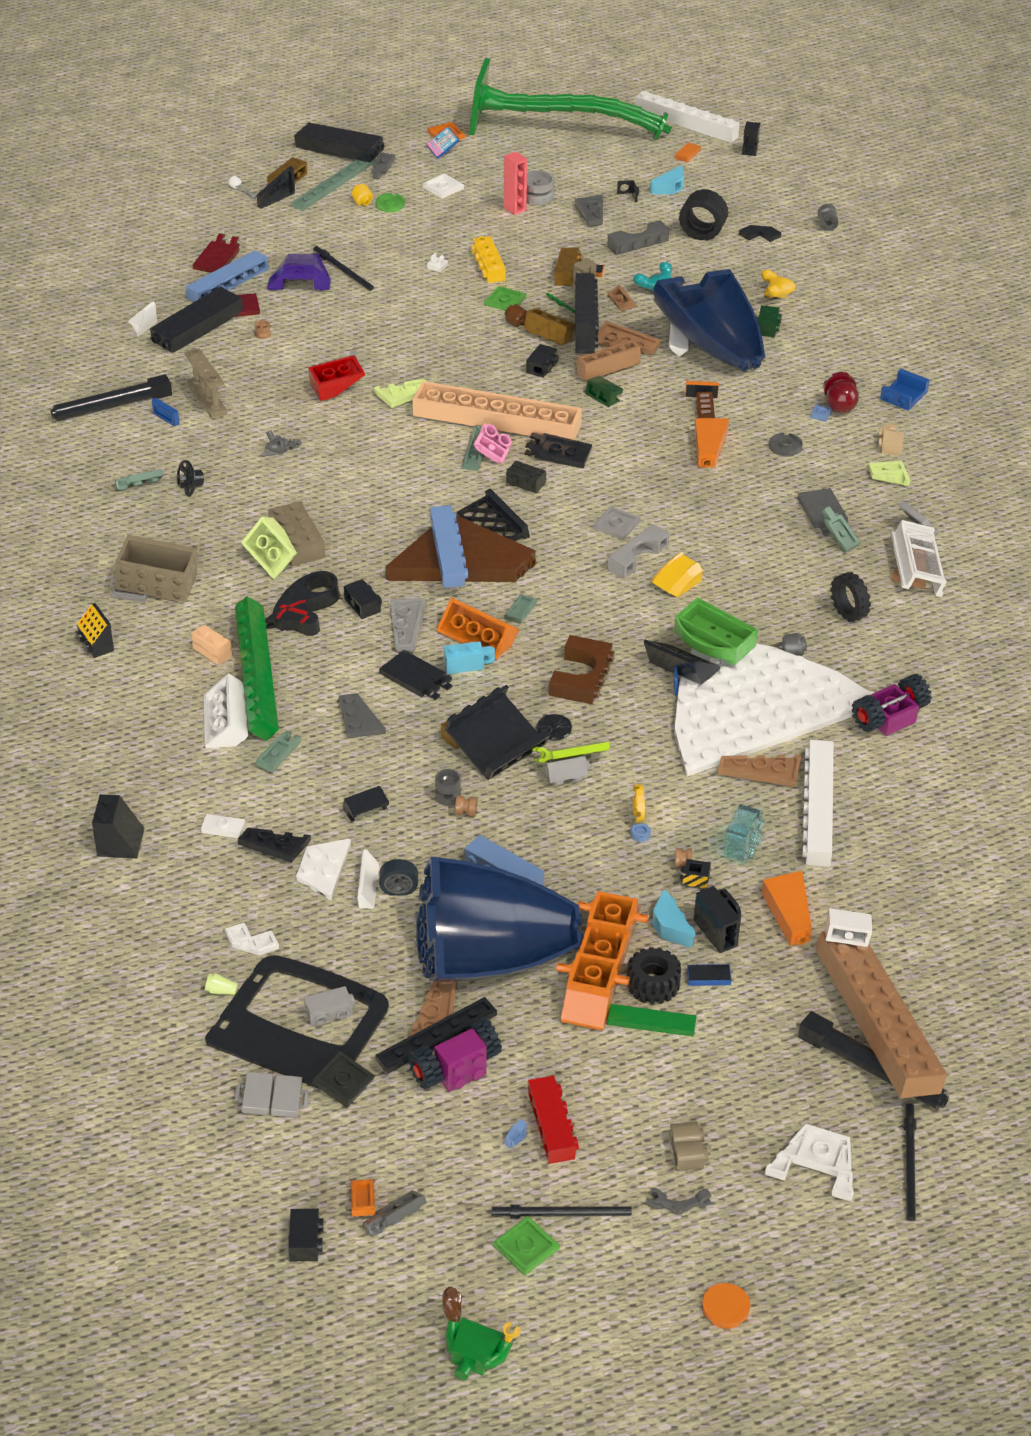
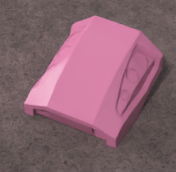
M484 423L473 446L491 460L502 464L512 441L507 434H498L495 426Z

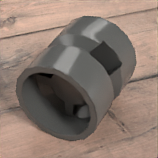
M831 204L822 205L817 212L820 228L824 231H833L839 224L836 208Z
M443 769L435 776V798L439 804L444 806L455 805L457 796H461V776L453 769Z

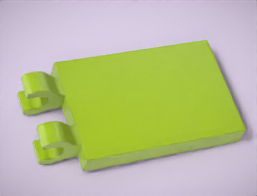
M600 741L552 750L534 747L532 751L540 752V757L533 759V761L545 762L550 759L610 750L609 742Z

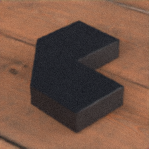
M749 225L739 230V235L747 240L761 236L767 241L772 242L781 238L782 234L771 226Z

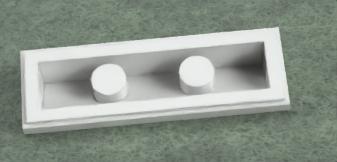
M670 323L669 348L677 356H681L688 351L689 340Z
M364 850L362 854L358 887V907L373 909L375 906L379 863L368 850Z

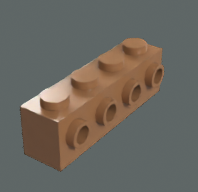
M629 340L595 351V354L589 353L577 357V375L584 381H587L599 375L605 376L627 367H633L640 363V346L633 340Z

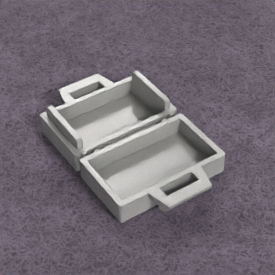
M247 1072L245 1084L239 1083L236 1085L234 1101L242 1103L241 1112H244V1114L268 1115L271 1109V1115L297 1118L298 1110L308 1107L309 1091L301 1090L302 1077L276 1075L274 1081L273 1074ZM240 1089H244L243 1098H239ZM300 1095H305L304 1104H299Z

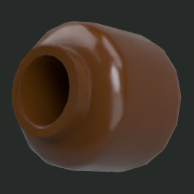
M518 304L510 305L505 311V320L514 327L524 326L527 310Z

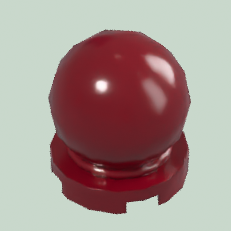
M836 372L832 374V377L824 381L823 389L827 404L832 410L837 413H847L857 406L859 392L855 379L849 373Z

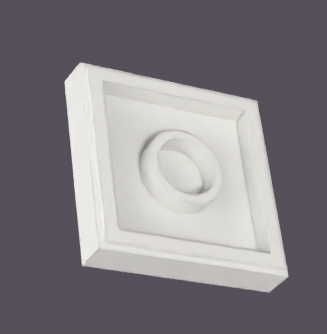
M444 173L423 183V188L443 199L464 189V184Z

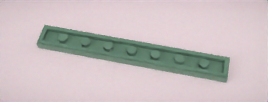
M376 158L371 162L355 160L291 202V206L304 211L372 166Z

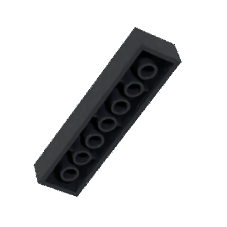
M576 273L575 353L595 354V348H598V279H595L594 273Z

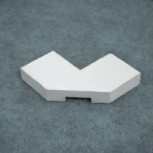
M245 923L225 929V934L232 948L257 955L279 949V944L272 930L251 936Z

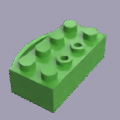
M697 597L675 616L674 633L678 634L687 645L696 651L711 657L724 659L727 663L736 665L756 647L758 629Z

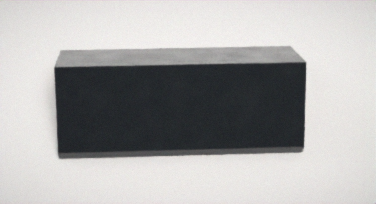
M644 639V646L652 664L674 673V667H677L679 676L702 685L720 670L721 666L675 646Z

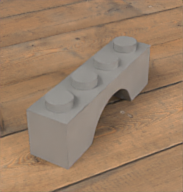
M654 524L627 544L621 546L616 552L610 554L607 559V570L625 579L635 572L637 555L643 553L659 554L669 546L670 533Z

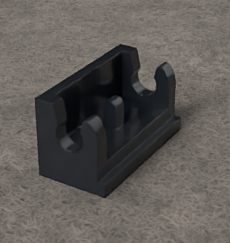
M377 786L344 798L343 810L350 821L353 822L355 821L354 818L362 813L382 807L383 810L388 809L389 800L381 786Z

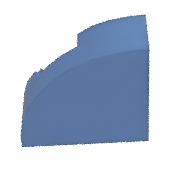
M522 1118L513 1125L505 1138L504 1144L508 1148L514 1147L526 1138L527 1123Z

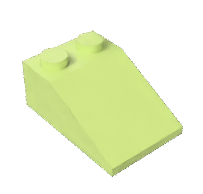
M261 517L241 542L273 579L280 575L297 554L285 530L272 517Z

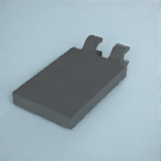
M831 488L798 493V499L814 529L820 528L823 535H830V531L824 523L825 519L821 514L823 509L829 506L834 513L842 515L848 523V517Z

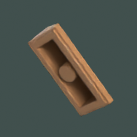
M620 285L607 294L621 311L637 307Z

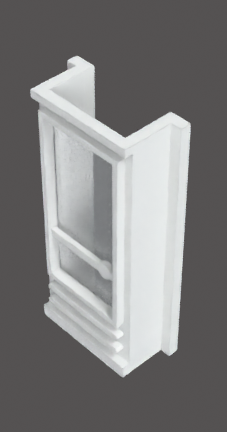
M901 520L896 531L891 532V538L902 588L909 589L914 579L920 578L932 581L935 596L942 597V590L947 580L944 579L934 537V528Z

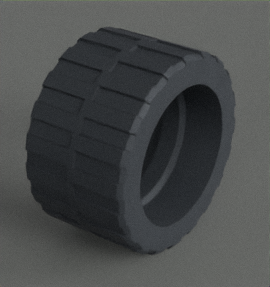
M709 189L696 190L690 194L681 208L679 224L682 230L693 239L701 241L713 239L720 233L729 214L727 203L717 192ZM701 207L708 210L713 215L715 222L707 223L699 220L693 213L692 208Z

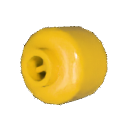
M358 184L352 189L351 196L357 205L367 206L371 203L373 194L367 185Z

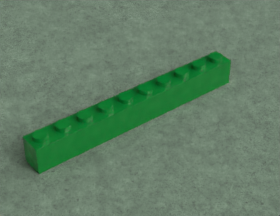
M246 596L236 604L235 613L249 732L267 741L279 730L264 606Z

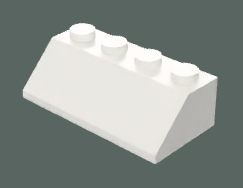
M229 673L204 694L206 748L237 746L240 742L245 741L248 736L244 684Z

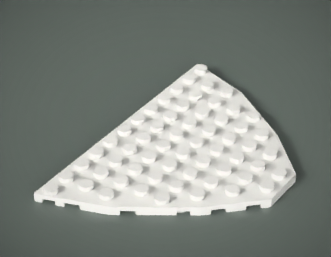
M757 643L756 647L736 665L729 664L724 659L711 657L692 649L691 654L721 667L718 672L702 685L684 677L680 678L674 735L682 756L681 760L685 767V774L690 776L718 766L721 756L748 755L851 718L854 714L851 712L853 702L875 692L864 689L838 671L771 646Z

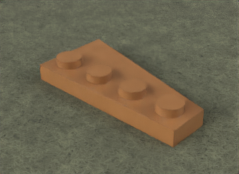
M605 321L599 328L598 346L610 347L633 340L640 346V353L652 355L661 346V340L608 321Z
M747 755L721 756L718 775L796 787L802 755H795L794 758H785V755H777V758H765V755H757L755 758H748Z

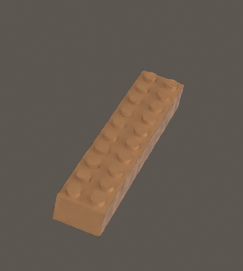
M821 931L816 952L899 1097L908 1098L941 1094L947 1073L871 946L864 947L826 941L825 931Z

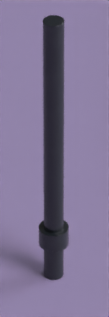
M318 246L313 248L320 258L329 261L369 291L374 289L372 284L336 260L328 251L322 250Z
M909 1103L905 1105V1118L903 1119L906 1141V1220L915 1221V1131L917 1129V1120L914 1118V1105Z
M510 1204V1207H492L491 1215L510 1216V1219H520V1216H632V1207H520V1204Z

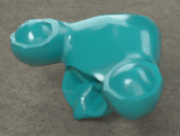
M662 262L659 265L661 273L654 274L649 278L644 274L638 273L633 277V281L636 285L650 289L653 292L657 280L671 278L673 267L668 262Z

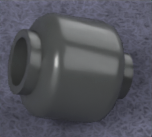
M800 633L786 634L783 636L782 642H779V648L796 656H803L804 651H807L805 636H802Z

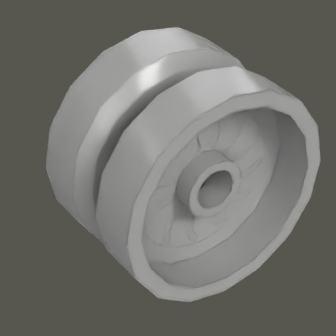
M541 170L527 172V203L544 205L553 200L554 176L551 173Z

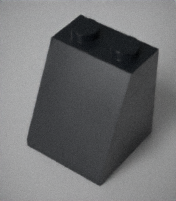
M100 794L92 821L97 857L137 859L144 834L143 825L120 795Z

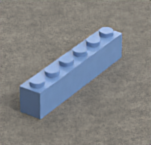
M256 250L187 285V299L195 302L220 286L228 291L267 271L268 257Z
M451 505L430 507V522L443 588L465 586V579H468V570L464 568L466 567L465 556H463V545H461L458 523H456V512H452Z

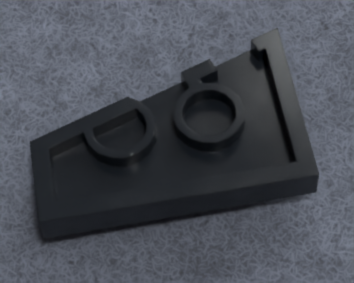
M289 166L257 194L258 208L263 209L295 194L293 167Z
M250 827L238 837V845L290 863L295 860L311 841V835L304 834L303 837L293 836L291 832H285L284 835L274 834L272 830Z

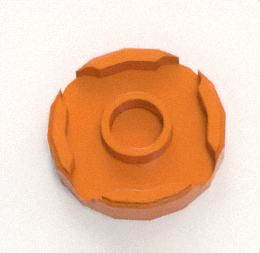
M719 1283L710 1287L704 1293L702 1301L703 1314L716 1327L724 1329L736 1328L744 1320L746 1321L749 1316L751 1306L749 1297L737 1285Z

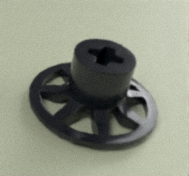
M183 460L177 469L178 486L180 485V489L184 488L185 495L190 497L195 487L203 485L204 474L200 469L194 470L188 460Z

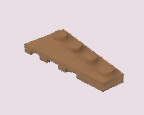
M457 981L432 983L426 996V1002L420 1009L419 1017L414 1022L410 1036L454 1013Z

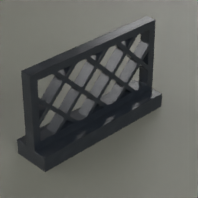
M491 488L484 491V497L457 511L459 517L473 523L474 521L482 522V527L493 532H504L503 536L513 541L520 538H530L528 525ZM487 504V508H479L480 505ZM468 512L473 513L472 516H464L463 514H466ZM477 513H485L484 517H476ZM489 513L497 514L496 517H488ZM486 522H494L493 526H485ZM498 523H506L505 527H499L497 525ZM507 532L516 533L513 536H506Z

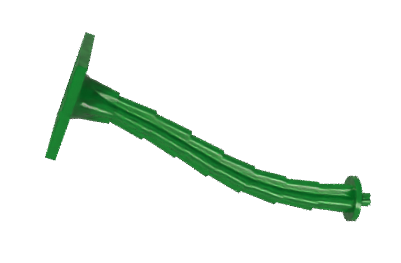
M486 57L475 83L469 135H475L484 110L503 111V109L547 113L551 111L597 112L615 118L619 117L635 125L638 124L654 133L653 139L655 140L658 139L661 132L669 135L672 126L665 124L668 113L664 112L662 116L642 109L640 106L619 101V99L598 97L596 95H573L572 93L559 95L506 94V92L487 85L490 58Z

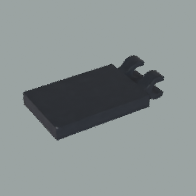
M533 432L530 438L534 440L527 442L525 448L528 449H526L524 455L532 456L535 454V458L584 469L592 450V444L544 433L542 436Z
M405 650L379 668V674L420 697L427 695L433 700H437L440 697V694L436 693L440 690L439 686L447 691L453 687L449 683L452 680L450 675H446V672Z

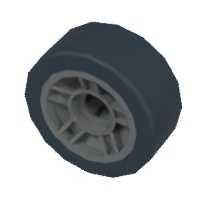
M393 859L385 862L379 871L381 890L390 896L412 894L418 886L417 867L412 862L404 859Z

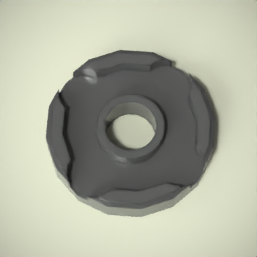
M784 433L775 434L770 438L769 442L770 450L784 457L797 455L803 447L802 440L792 433H789V435H784Z

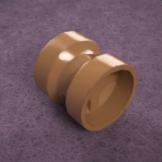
M457 796L455 815L462 816L465 813L476 817L477 797L465 799L464 796Z

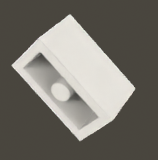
M829 908L825 922L826 941L868 947L872 934L871 914Z

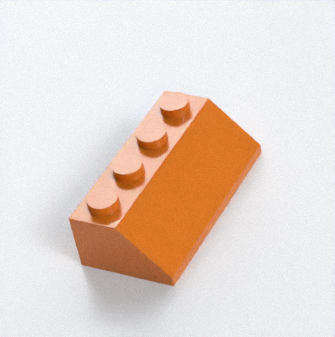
M452 597L436 631L462 644L480 641L482 647H494L495 659L499 658L513 645L520 630Z

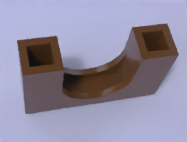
M569 635L565 644L564 660L586 664L593 670L585 674H570L554 670L549 682V696L593 705L595 698H599L600 686L604 685L605 674L609 673L610 662L614 661L615 651H612L613 643Z

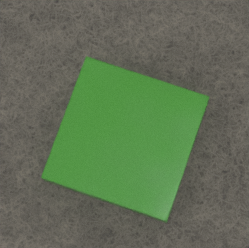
M498 286L484 301V305L506 311L510 305H520L526 299V294Z
M526 1216L493 1242V1247L526 1276L558 1251L560 1244L529 1216Z

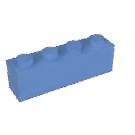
M481 835L477 836L464 848L465 861L503 869L544 885V871Z

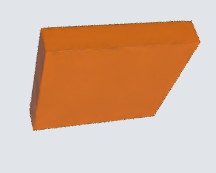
M453 122L427 128V132L433 138L449 127L459 140L465 139V134Z

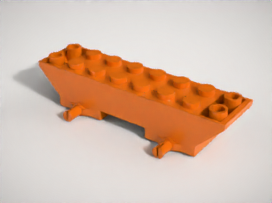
M597 891L595 899L591 903L578 901L579 910L589 911L586 932L575 960L570 965L558 962L556 971L569 973L561 1022L603 1031L617 984L629 985L630 977L620 974L636 922L647 923L649 915L640 913L641 904L638 903L636 898Z

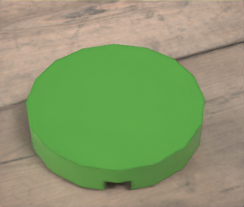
M385 193L377 197L376 207L384 212H397L405 207V199L399 194Z

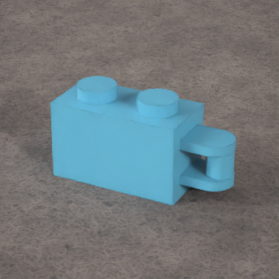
M480 641L443 646L444 665L447 674L484 670V664H490L495 661V648L491 646L482 647Z

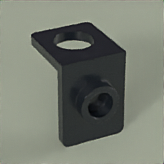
M634 180L618 181L617 195L632 193L634 201L637 202L639 187L636 186ZM624 184L628 185V189L626 191H622L620 189L621 186Z

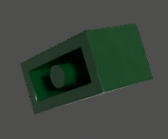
M761 305L758 323L762 336L775 337L776 332H779L782 314H779L780 307Z

